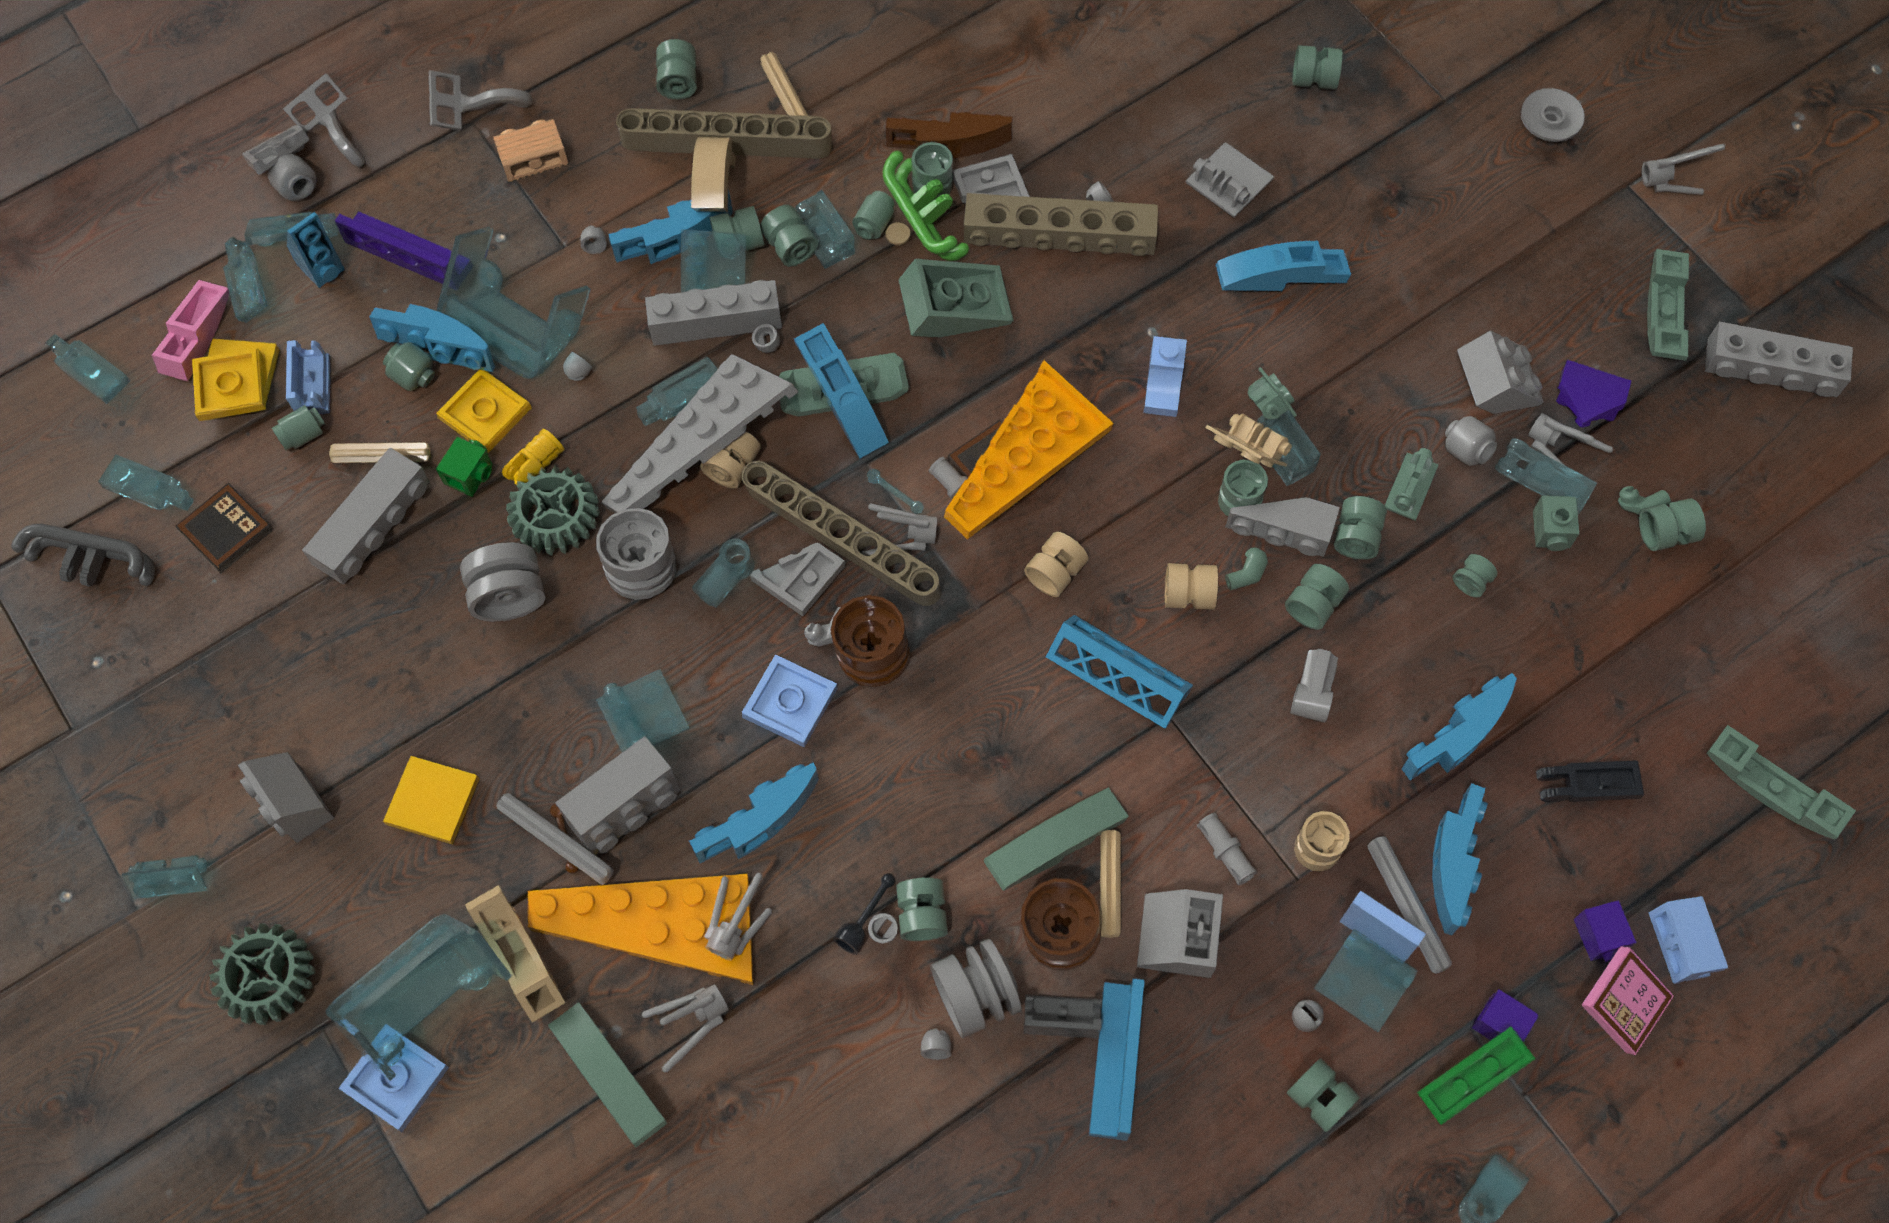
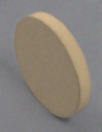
M892 223L886 229V239L891 244L902 245L909 240L910 229L903 223Z

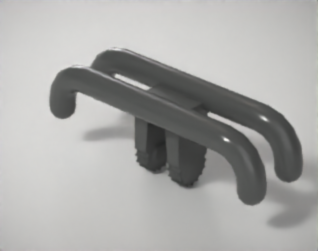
M31 524L20 530L11 544L14 552L21 553L25 550L24 557L29 562L36 561L40 552L46 547L54 546L67 549L59 571L62 581L73 582L83 562L82 571H80L79 575L80 583L89 587L93 586L105 557L129 562L128 574L132 577L139 576V582L143 586H149L154 580L155 567L152 559L135 544L128 541L47 524Z

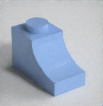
M1153 337L1144 413L1177 417L1187 340Z

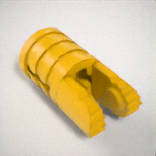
M542 429L531 442L526 444V447L522 448L504 466L501 473L508 480L515 481L516 485L517 481L527 483L528 472L534 475V477L538 476L540 468L548 467L564 451V447L554 435L546 429Z

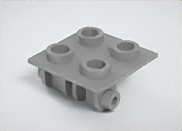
M1225 142L1211 157L1205 160L1199 158L1195 162L1193 169L1196 171L1186 180V183L1228 214L1235 217L1274 179V176Z

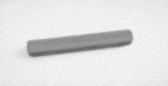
M506 793L498 801V810L599 884H606L614 873L612 867L513 795Z
M1382 836L1370 841L1368 850L1404 919L1426 934L1420 942L1419 948L1433 973H1440L1447 970L1452 965V961L1388 839Z

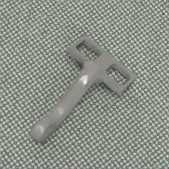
M429 71L430 126L460 131L462 129L461 114L467 111L478 110L496 103H509L522 108L532 105L531 94L513 88L493 89L476 96H466L460 91V76ZM436 77L451 79L454 85V94L439 93L436 90ZM437 106L451 108L454 111V125L440 123L437 120Z
M325 73L283 109L296 124L304 129L305 133L315 125L326 126L332 141L342 154L354 166L361 168L366 163L365 158L344 134L336 114L337 107L348 98L328 74ZM324 82L331 83L339 93V98L330 106H326L316 95V89ZM302 101H305L316 115L307 125H302L292 114V109Z

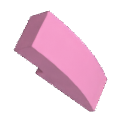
M201 280L195 284L166 322L169 333L152 354L158 373L185 381L190 379L193 374L192 359L204 357L216 333L230 292L228 288Z

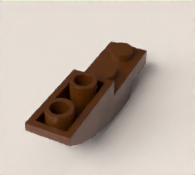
M950 112L949 122L913 120L903 117L887 118L886 147L916 149L924 143L936 142L946 146L950 150L953 159L967 157L995 149L1012 140L1013 117L1000 114L985 115L972 114L970 112Z

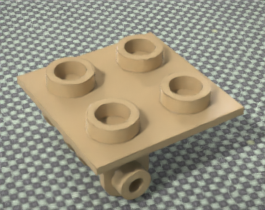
M1234 414L1229 422L1232 428L1229 432L1209 425L1206 426L1208 430L1216 434L1214 437L1215 441L1228 448L1233 447L1241 451L1243 457L1254 463H1262L1272 468L1274 463L1287 466V463L1281 461L1280 458L1282 455L1286 456L1292 448V444L1288 443V438L1272 431L1269 427L1264 428L1263 424L1256 422L1245 414Z

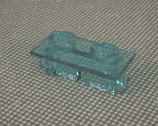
M198 855L174 858L171 861L170 868H166L167 863L165 860L139 861L135 863V866H130L127 873H122V878L133 899L207 891V885L201 875L202 872H206L207 863L205 858H199Z

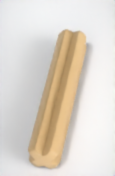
M770 52L767 55H763L761 57V65L787 115L808 116L776 54Z
M426 442L334 443L330 447L329 455L333 463H377L385 452L392 448L413 462H427L430 459L431 451L429 444Z
M1105 830L1100 836L1101 936L1107 938L1119 937L1121 932V834L1116 830Z

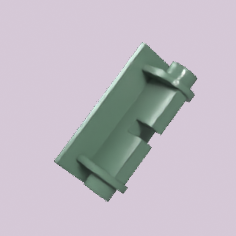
M1260 367L1258 370L1263 377L1250 385L1248 388L1249 398L1260 409L1264 417L1269 420L1278 418L1288 410L1295 417L1297 414L1290 406L1295 400L1290 392L1281 384L1274 373L1268 376Z
M1421 448L1414 455L1407 452L1385 503L1387 510L1416 521L1438 468V464L1433 463L1430 450Z

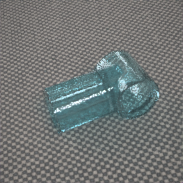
M740 539L726 541L720 548L719 557L693 585V591L709 606L716 608L740 580L747 578L754 570V561L747 543ZM736 555L745 557L743 561L737 564L729 562Z

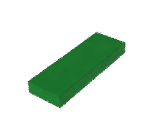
M1511 1026L1417 1093L1439 1124L1442 1125L1536 1058Z

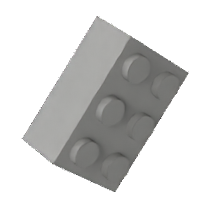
M644 736L555 803L569 827L587 850L596 855L599 852L605 853L617 844L618 838L628 830L634 831L646 822L647 816L658 807L663 809L670 805L676 799V794L680 792L671 767L646 736Z

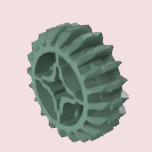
M555 465L551 473H546V470L541 467L540 475L534 477V475L528 472V482L517 481L519 491L510 492L511 502L506 504V510L509 514L507 522L512 527V533L515 538L520 539L522 544H526L529 547L532 545V548L538 554L544 548L547 554L551 556L555 548H560V551L566 554L567 545L572 544L578 548L579 538L589 540L590 534L587 529H596L597 523L594 518L599 517L600 511L597 506L599 501L597 495L594 494L591 483L589 481L585 482L584 477L580 473L574 475L568 467L560 473L559 468ZM578 499L579 506L572 517L569 511L573 507L572 502ZM535 504L537 510L533 514V520L529 523L528 513L532 505Z
M260 923L257 932L251 927H245L243 938L236 934L231 935V941L234 944L230 948L220 946V951L225 954L223 959L212 960L213 965L220 969L209 975L211 981L218 983L211 989L214 996L221 997L217 1002L218 1006L223 1010L228 1009V1015L233 1019L241 1017V1021L245 1024H251L255 1019L259 1025H266L269 1016L275 1022L281 1021L282 1010L289 1014L295 1013L294 1006L292 1005L295 1000L306 1002V997L301 994L302 989L313 988V983L305 979V977L316 973L315 968L308 964L314 959L313 954L310 951H304L307 943L302 938L297 939V933L291 929L284 932V928L279 924H274L270 929L265 923ZM266 948L259 956L249 957L253 953ZM288 956L289 971L284 981L281 974L286 964L284 959ZM255 967L260 971L266 970L273 980L270 981L266 977L261 979L258 976L259 974L252 970V968ZM240 968H242L244 977L239 984L241 989L238 992L237 977ZM268 991H277L266 999L255 1001L256 998L260 999Z

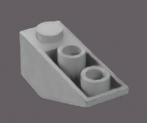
M1307 497L1234 507L1230 509L1225 527L1232 529L1239 535H1253L1265 539L1272 545H1286L1298 549L1305 555L1324 557L1340 507Z

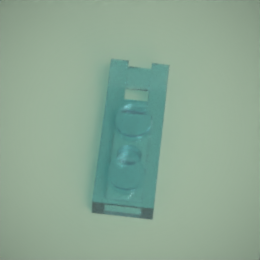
M1512 438L1507 446L1508 452L1505 458L1499 459L1495 469L1542 496L1576 497L1579 515L1597 482L1530 448L1522 440ZM1520 458L1529 463L1525 470L1517 466Z

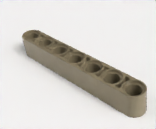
M631 108L621 111L616 118L623 147L632 151L694 153L695 144L699 137L732 138V152L735 155L824 158L833 149L831 124L827 119L819 116Z
M753 461L744 467L742 480L753 499L917 604L930 606L940 599L942 588L939 577L931 567L767 463ZM757 477H767L763 484L752 485ZM784 494H794L791 501L787 503L779 502ZM812 511L822 512L820 517L815 520L806 519L807 515ZM838 529H849L845 537H833ZM873 545L877 547L876 552L870 556L861 554L862 549L866 546ZM901 563L905 565L904 570L898 574L888 571L893 564ZM923 581H930L934 584L926 592L916 589L918 584Z

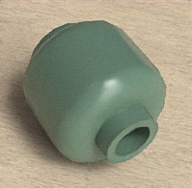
M406 342L402 345L396 343L383 360V365L386 366V376L407 391H413L419 386L426 388L435 375V372L431 370L433 358L411 342Z

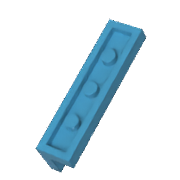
M1076 615L1063 622L1046 655V658L1164 729L1168 727L1180 703L1187 698L1193 687L1189 682ZM1064 639L1077 646L1080 658L1070 660L1058 653ZM1099 658L1106 662L1110 675L1098 677L1093 674L1089 660ZM1129 676L1136 680L1140 693L1128 695L1123 692L1119 678ZM1159 694L1172 702L1164 716L1152 709L1149 700L1150 696Z
M1133 979L1131 985L1104 982L1100 1017L1101 1031L1098 1038L1089 1136L1127 1141L1131 1133L1144 980Z

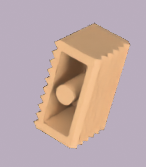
M554 119L548 121L537 120L531 126L518 130L507 129L500 135L493 137L505 174L510 182L514 179L518 180L519 178H525V176L530 177L532 174L536 175L538 172L542 173L544 170L548 171L549 169L560 168L562 165L566 166L568 164Z

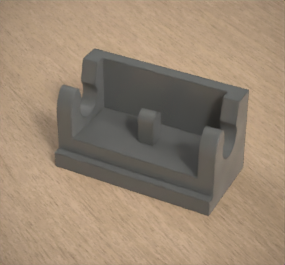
M1026 994L1023 1034L1099 1038L1102 1000L1097 998L1083 999Z

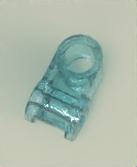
M1496 1153L1476 1178L1477 1181L1462 1199L1458 1209L1461 1221L1463 1223H1494L1517 1198L1530 1178L1499 1153ZM1479 1202L1485 1206L1482 1216L1476 1212Z

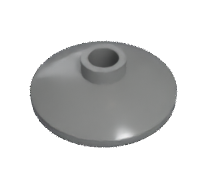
M1554 88L1540 89L1531 93L1525 99L1521 108V118L1525 127L1536 137L1547 141H1564L1574 137L1582 128L1585 118L1583 107L1574 96Z

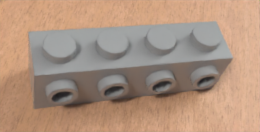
M757 280L749 284H727L719 288L691 289L682 293H660L652 297H645L648 327L653 346L752 333L758 326L763 324L772 325L775 329L782 328L775 280Z
M1718 322L1708 338L1705 372L1714 373L1721 377L1750 380L1756 384L1766 383L1781 386L1788 390L1817 393L1823 397H1838L1851 381L1853 347Z
M389 448L303 548L302 551L311 564L343 585L350 577L355 576L361 569L362 562L367 556L381 546L384 536L393 525H397L402 521L406 510L414 500L419 499L425 493L430 482L423 468L394 449Z

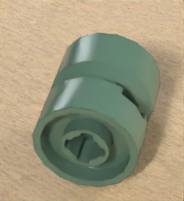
M670 39L662 42L656 50V66L658 70L656 74L657 91L670 99L688 98L697 89L695 70L696 50L692 44L680 39Z
M1298 45L1293 67V86L1311 87L1313 83H1317L1319 88L1336 90L1341 73L1342 49L1324 47L1319 52L1315 46Z
M936 142L924 143L918 146L911 158L914 193L933 179H938L943 184L944 189L933 200H936L940 195L950 194L953 187V158L950 150L941 143Z
M782 205L773 209L763 218L760 224L762 234L769 244L775 247L776 254L786 266H796L803 263L814 254L818 247L816 237L808 226L804 225L803 219L791 205Z
M754 206L736 210L734 217L727 213L710 217L712 232L721 258L738 252L739 246H742L747 251L764 246Z
M1239 460L1228 466L1223 476L1218 497L1220 509L1225 515L1229 516L1230 509L1234 507L1262 504L1263 496L1267 489L1268 477L1260 464L1250 460Z
M1354 496L1345 499L1339 519L1341 524L1338 526L1334 542L1335 550L1344 556L1354 559L1365 560L1376 557L1382 538L1380 531L1384 527L1387 513L1386 506L1378 500L1365 496Z
M1690 498L1671 502L1669 507L1662 504L1642 509L1639 517V528L1648 549L1657 551L1674 547L1676 543L1684 545L1701 541L1705 536L1706 522L1700 505L1696 500Z
M1314 564L1302 578L1301 585L1297 586L1286 600L1285 607L1296 621L1308 628L1319 630L1324 627L1332 616L1333 608L1338 607L1349 591V585L1337 571L1323 564Z
M915 878L905 880L896 885L898 908L904 910L899 915L900 936L902 939L926 941L938 939L948 934L946 911L940 909L945 904L942 880L936 878Z
M1320 1058L1288 1090L1287 1094L1302 1109L1309 1107L1311 1109L1310 1117L1327 1132L1355 1104L1360 1096L1345 1081L1338 1083L1335 1080L1336 1072ZM1328 1088L1335 1098L1324 1107L1317 1098Z

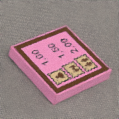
M1620 946L1582 1006L1626 1053L1636 1055L1674 995L1631 948Z

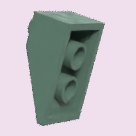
M915 259L898 279L911 336L945 337L1010 325L1013 322L999 265Z

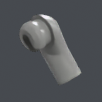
M838 607V608H837V610H836V612L834 613L833 617L835 616V614L838 612V610H839L841 607ZM833 617L830 623L826 625L818 623L807 625L804 635L808 639L809 644L820 647L833 643L831 635Z

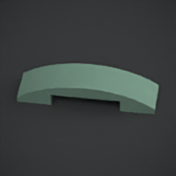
M1656 249L1654 253L1647 312L1648 341L1652 356L1685 361L1688 358V330H1684V287L1689 279L1688 253Z
M1727 725L1707 752L1713 762L1741 788L1772 810L1818 834L1834 840L1838 838L1856 810L1825 789L1818 794L1755 752L1759 745Z

